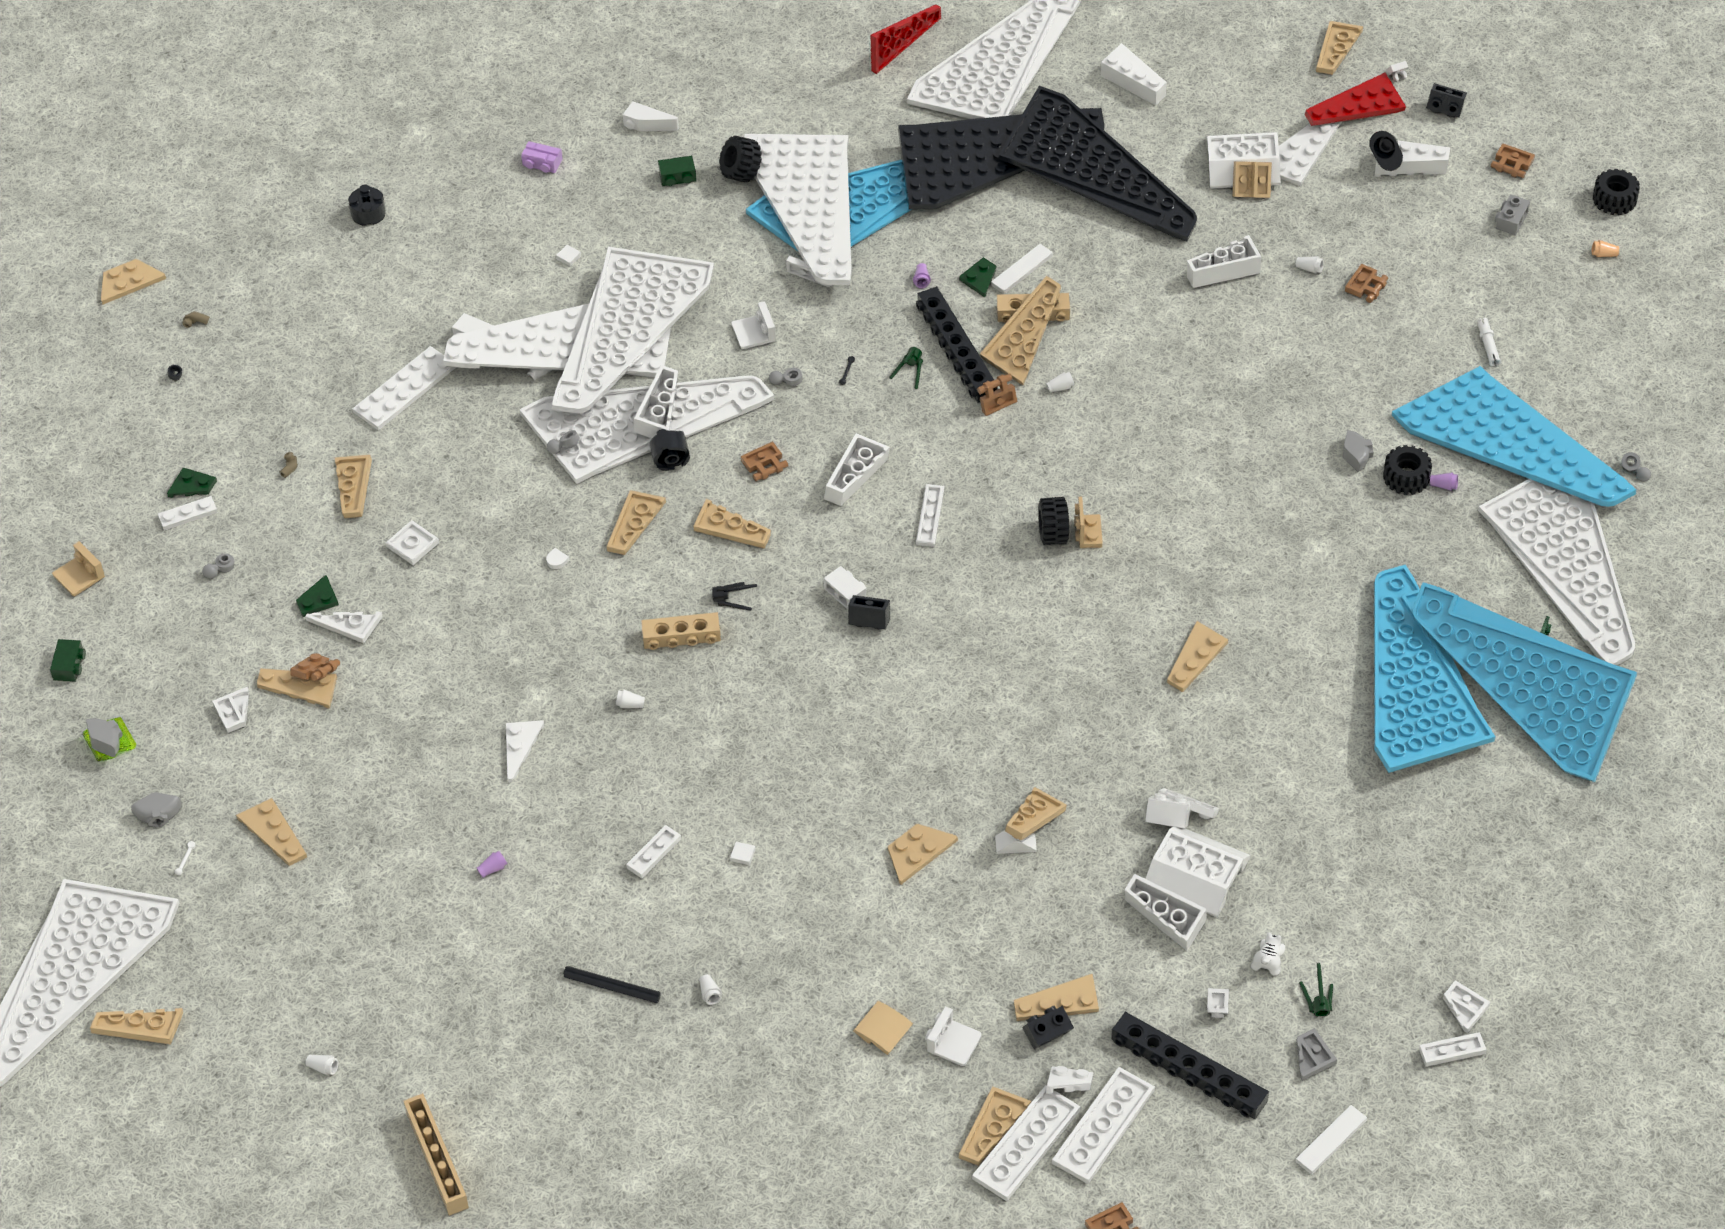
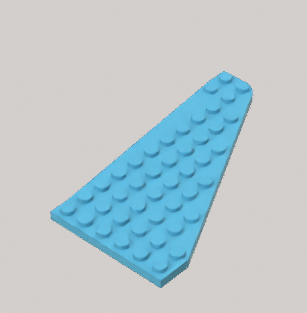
M902 160L848 173L850 241L852 247L912 209L908 208ZM765 195L746 208L748 216L798 251Z
M1481 366L1392 411V416L1409 434L1605 507L1615 506L1636 495V489L1625 478L1494 379Z
M1406 565L1381 571L1376 576L1374 582V750L1388 773L1494 742L1496 737L1478 710L1453 658L1415 619L1413 605L1420 589Z
M1423 582L1413 605V614L1417 622L1565 773L1595 782L1637 677V672L1608 663L1465 600L1445 589Z

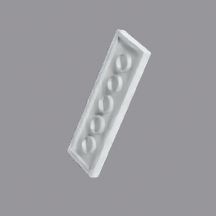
M430 346L352 408L353 413L379 431L456 367L443 366L444 355Z
M1118 1067L1052 1159V1164L1089 1184L1153 1094L1155 1086Z
M1047 1085L1044 1086L972 1175V1180L1005 1201L1010 1199L1080 1112L1079 1105L1053 1090L1052 1094H1047Z

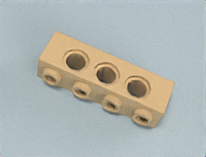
M1059 293L1049 321L1062 322L1070 320L1069 293ZM1030 294L997 295V321L1006 323Z
M718 612L641 620L644 649L674 648L679 645L693 646L698 643L713 644L721 641Z

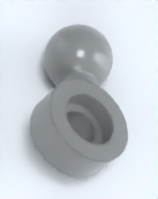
M789 368L784 374L779 371H773L769 375V381L773 385H779L782 381H785L789 386H796L803 380L802 372L798 368Z
M575 430L568 431L561 436L560 440H550L547 443V450L551 454H557L563 446L568 448L576 446L580 437Z
M1626 453L1621 460L1623 469L1629 472L1635 471L1636 477L1640 481H1648L1651 478V471L1646 467L1640 466L1641 460L1636 453ZM1630 459L1634 461L1632 466L1627 464V461Z
M230 554L218 555L215 559V564H207L203 567V575L208 579L216 577L218 571L223 573L230 572L234 568V558Z

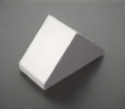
M1005 830L995 836L996 854L1037 852L1034 833L1023 840L1014 838Z

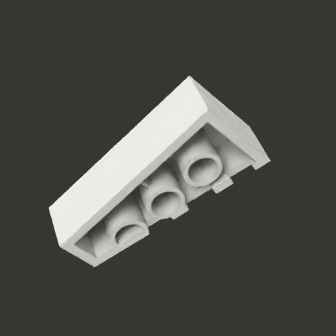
M1398 141L1403 154L1401 166L1397 170L1386 171L1380 167L1376 160L1374 177H1381V175L1397 176V174L1414 175L1415 173H1423L1424 175L1446 174L1450 147Z
M856 433L826 485L824 499L842 506L888 460L890 447Z
M1136 874L1133 875L1125 888V901L1183 949L1188 951L1207 920L1206 908Z

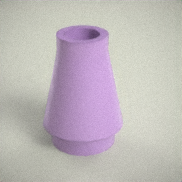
M920 263L916 266L913 283L918 288H926L930 284L931 278L926 264Z
M1452 472L1431 475L1430 486L1450 491L1457 489L1458 474Z
M497 851L496 853L493 852L476 869L484 878L489 874L504 869L507 862L500 851Z

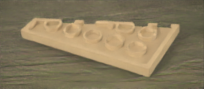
M1046 276L983 349L980 357L1006 375L1010 373L1012 379L1024 385L1060 293L1061 285Z

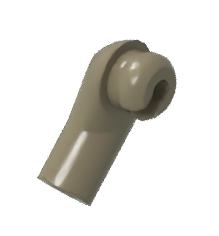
M193 311L185 315L182 324L186 328H190L196 322L207 325L210 317Z
M287 452L284 455L286 466L279 471L280 475L284 478L294 472L298 466L297 457L292 452Z

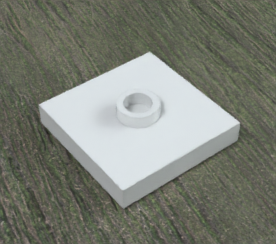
M411 520L385 544L391 551L411 565H414L439 543V539Z

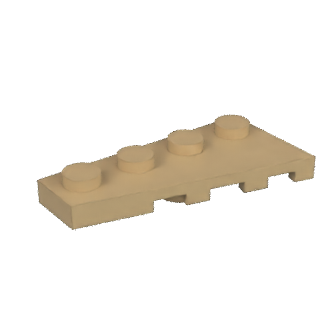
M370 455L335 457L341 509L344 518L363 516L372 462Z
M260 668L257 688L278 694H286L295 699L300 698L309 703H317L330 709L337 675L327 673L325 678L313 681L311 677L304 680L291 676L290 670Z
M1034 787L1031 795L1027 796L1025 803L1021 804L1018 812L1007 823L1005 832L1016 839L1023 840L1065 812L1067 805Z
M175 1008V1011L165 1012V1009H156V1012L144 1013V1010H135V1012L127 1014L124 1011L97 1012L90 1030L94 1034L171 1044L181 1021L183 1009Z

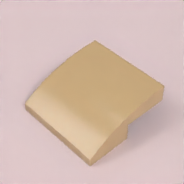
M1234 161L1232 197L1270 198L1272 162Z
M877 1001L853 1032L868 1044L872 1042L888 1055L913 1023L895 1009Z

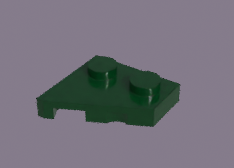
M983 257L961 274L959 280L981 296L986 297L997 266Z
M183 467L168 490L167 496L173 498L174 495L183 494L185 496H193L195 494L207 495L216 484L217 478Z
M327 575L323 576L296 599L302 617L339 605Z

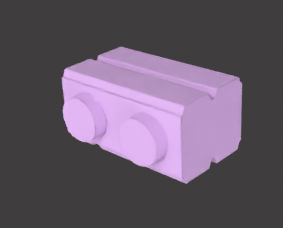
M528 141L521 156L523 166L529 169H539L545 173H555L563 159L561 149Z

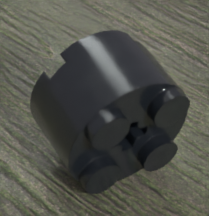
M364 184L353 191L348 197L351 217L355 223L367 226V224H377L384 219L386 214L383 193L377 188Z
M666 429L657 431V435L650 441L654 465L662 471L675 470V466L679 465L685 466L690 460V453L684 432L667 431Z

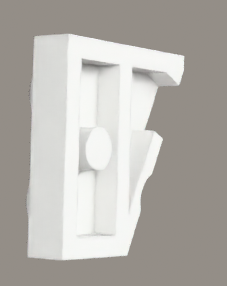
M248 687L212 701L227 733L246 726L249 701Z
M1456 980L1443 996L1444 1001L1466 1033L1471 1030L1490 1006L1488 1000Z
M1052 1066L1046 1093L1052 1094L1053 1089L1064 1088V1092L1090 1090L1093 1072H1088L1084 1069H1067L1064 1066Z

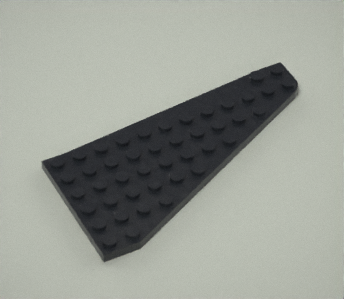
M1038 86L999 153L998 160L1022 168L1172 237L1187 242L1196 226L1197 215L1191 207L1062 93Z
M1102 108L1081 109L1104 129ZM1022 114L916 125H898L908 208L937 209L1025 171L1015 165L998 160L999 153Z

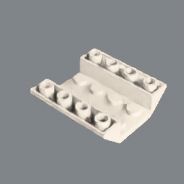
M1277 132L1206 136L1210 189L1233 188L1234 161L1272 162L1271 185H1281Z
M1172 827L1167 832L1154 855L1146 879L1206 908V914L1217 918L1226 903V894L1237 873L1239 871L1243 872L1250 859V855L1188 829Z

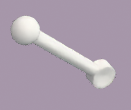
M193 841L188 842L187 852L179 868L175 870L177 876L182 875V869L191 850L196 847Z

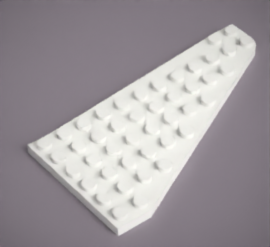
M1030 0L917 79L907 98V104L968 119L1010 116L1079 7L1081 0Z
M745 134V138L757 141L761 147L760 151H762L760 169H758V173L754 177L815 280L824 285H850L852 267L847 159L848 135Z
M608 247L603 269L562 377L556 387L552 410L577 414L590 410L709 289L714 263Z
M589 303L453 335L447 341L443 366L480 369V366L564 370ZM671 328L625 374L655 377L660 366H665Z
M738 376L677 383L670 430L683 431L687 438L773 401L774 394L761 379L755 376ZM650 386L608 390L590 410L582 414L552 410L554 396L543 397L520 409V415L546 447L550 440H560L561 436L568 431L575 430L580 439L576 446L572 448L563 446L559 453L553 454L576 484L651 452L650 441L652 438L633 432L634 418Z
M1528 479L1479 506L1478 511L1493 526L1597 658L1614 665H1619L1632 657L1635 649V640L1594 503Z
M63 879L50 913L0 1004V1087L10 1080L170 930L180 904L179 899Z

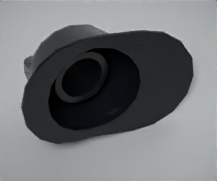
M1387 131L1375 132L1369 140V147L1375 159L1384 170H1397L1402 164L1403 154L1396 137Z

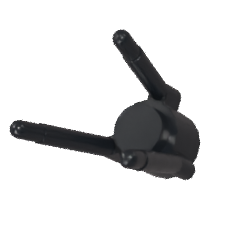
M745 582L712 587L713 602H718V606L751 611V607L726 602L725 600L729 599L730 591L757 587V584L745 585Z

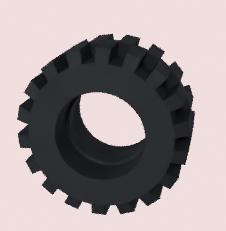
M736 135L726 140L720 152L719 168L721 174L727 179L740 182H750V180H753L754 176L758 173V169H760L762 151H760L761 147L758 145V142Z
M1623 169L1603 171L1601 175L1597 176L1592 197L1595 206L1598 205L1597 208L1599 210L1603 209V212L1606 214L1607 212H1611L1610 215H1614V213L1622 215V212L1627 214L1629 210L1632 211L1636 207L1640 183L1637 181L1636 176H1632V173H1627Z
M1408 445L1398 446L1396 450H1390L1385 459L1383 472L1386 486L1390 485L1389 489L1392 491L1396 489L1398 494L1404 492V495H1408V493L1415 495L1416 491L1420 493L1423 491V488L1426 489L1430 482L1432 460L1431 457H1428V453L1422 452L1423 449H1417L1413 445L1411 447H1408ZM1402 468H1409V469H1412V470H1414V471H1406V470H1403Z
M1064 497L1040 498L1038 504V524L1040 539L1043 545L1067 544L1069 540V512L1067 501Z

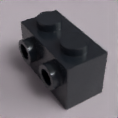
M1434 83L1426 108L1435 113L1441 112L1449 117L1459 118L1467 92Z
M853 595L848 604V624L857 627L886 630L890 621V600Z
M1054 1005L1044 1011L1045 1015L1041 1017L1034 1015L1026 1020L1027 1024L1022 1028L1034 1049L1070 1032L1074 1028L1063 1006L1056 1009Z

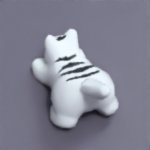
M1269 932L1266 935V939L1261 940L1260 950L1256 952L1251 963V968L1254 971L1264 968L1268 969L1273 976L1280 974V956L1286 948L1281 943L1280 935H1272Z

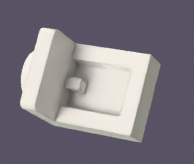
M1208 988L1207 1014H1211V1018H1224V1015H1228L1229 989Z

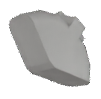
M1347 430L1343 458L1359 472L1366 466L1369 458L1373 457V444L1371 439H1364L1357 432Z
M86 719L92 748L108 756L115 757L120 748L119 738L123 736L118 724L114 720Z
M155 792L133 803L131 810L140 821L157 828L169 823V820L179 812L182 802L177 796Z

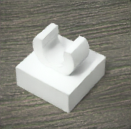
M1406 61L1391 65L1385 71L1388 76L1393 75V81L1397 82L1399 80L1398 74L1403 79L1407 78V73L1404 70L1408 68Z

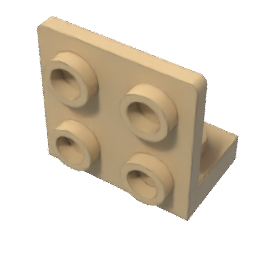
M1082 496L1078 497L1074 515V526L1076 527L1075 541H1079L1080 548H1101L1102 530L1100 514L1084 515Z
M80 541L73 545L75 558L52 572L53 577L74 597L105 577L101 562Z

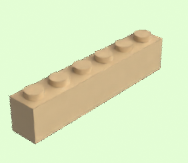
M422 1093L404 1100L407 1117L448 1215L450 1216L468 1209L466 1193L424 1094Z

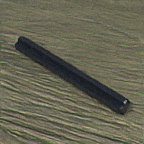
M566 966L563 972L565 978L653 1003H658L661 998V992L571 966Z

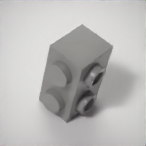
M1510 194L1507 201H1503L1501 212L1496 214V229L1516 236L1529 212L1530 201Z

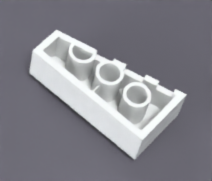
M1122 43L1101 62V77L1156 106L1166 96L1167 82Z
M1249 235L1245 236L1242 241L1238 242L1235 240L1231 242L1228 247L1216 248L1211 254L1204 253L1187 260V278L1193 288L1261 273V255Z
M663 365L660 366L634 418L633 432L653 438L657 435V431L661 429L670 431L677 386V370Z

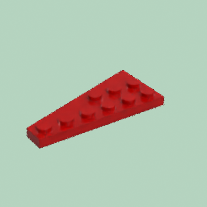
M935 4L871 34V71L875 74L879 73L941 19V7Z
M1384 72L1306 109L1304 115L1310 125L1315 126L1405 111L1406 105Z

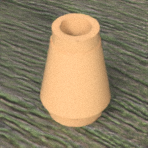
M1598 240L1593 242L1591 253L1596 257H1617L1619 255V246Z

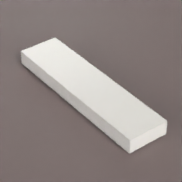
M1041 244L1037 245L991 281V286L1002 294H1006L1052 258L1053 252Z
M926 484L916 545L935 547L944 486Z
M1350 1105L1296 1158V1163L1312 1175L1367 1121V1117Z

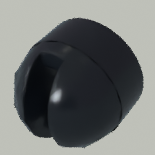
M179 365L169 366L167 372L169 379L176 381L181 378L182 368Z

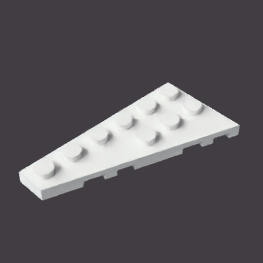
M1342 121L1315 126L1308 124L1279 145L1280 179L1301 186Z

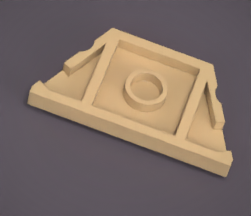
M134 259L103 272L101 302L106 304L165 280L166 276L163 272L138 259Z
M916 824L888 845V852L899 883L902 885L958 841V837L947 832Z

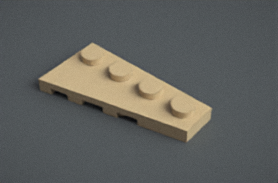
M1330 21L1316 72L1333 75L1363 32V26Z
M630 490L607 544V551L626 555L664 506L666 498Z
M709 499L705 500L693 526L696 532L764 549L771 536L770 529L754 521H747L737 513H730L726 511L725 507L712 504V501Z
M1197 621L1167 679V683L1184 692L1228 644V639Z
M272 798L236 815L241 823L245 824L252 833L256 834L265 845L267 844L287 865L291 866L307 858L306 852Z
M1093 974L1015 999L1016 1021L1027 1020L1034 1015L1041 1017L1045 1015L1044 1011L1054 1005L1056 1009L1063 1006L1067 1015L1099 1012Z
M992 1086L959 1153V1159L979 1166L1031 1104V1101Z

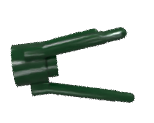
M910 347L889 379H893L904 364L907 363L910 366L917 364L914 388L918 389L921 365L923 363V359H921L922 351L917 347Z
M1318 962L1319 996H1316L1313 1002L1302 981L1299 982L1309 1005V1012H1314V1015L1317 1017L1330 1014L1333 996V984L1329 985L1328 999L1324 996L1321 964Z

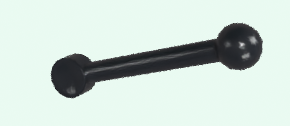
M853 356L848 357V365L843 377L839 380L840 385L846 384L845 379L851 364L855 362V357Z

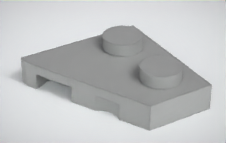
M1315 1028L1297 1036L1296 1043L1302 1081L1337 1064L1336 1057Z

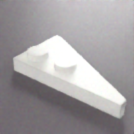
M333 612V615L312 613L307 614L305 617L306 621L364 644L383 616L382 612H376L374 615H363V612Z
M544 720L506 723L508 783L516 778L519 768L529 755L540 730L544 728Z

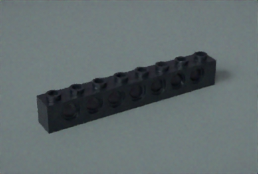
M936 286L917 293L918 301H916V307L918 311L923 312V318L926 323L930 324L932 334L934 336L937 335L940 347L946 350L947 359L949 361L952 360L955 372L960 373L961 381L964 386L967 385L970 397L975 398L976 402L980 403V397L985 396L986 393L979 394L977 388L987 381H993L994 378L938 287ZM998 387L993 388V392L998 390Z
M1126 1011L1112 1028L1111 1039L1116 1045L1130 1049L1137 1057L1142 1056L1155 1067L1160 1066L1164 1068L1171 1076H1178L1185 1080L1189 1086H1196L1203 1090L1205 1095L1209 1097L1214 1096L1221 1100L1222 1104L1226 1107H1233L1239 1110L1240 1114L1244 1117L1256 1119L1268 1102V1090Z

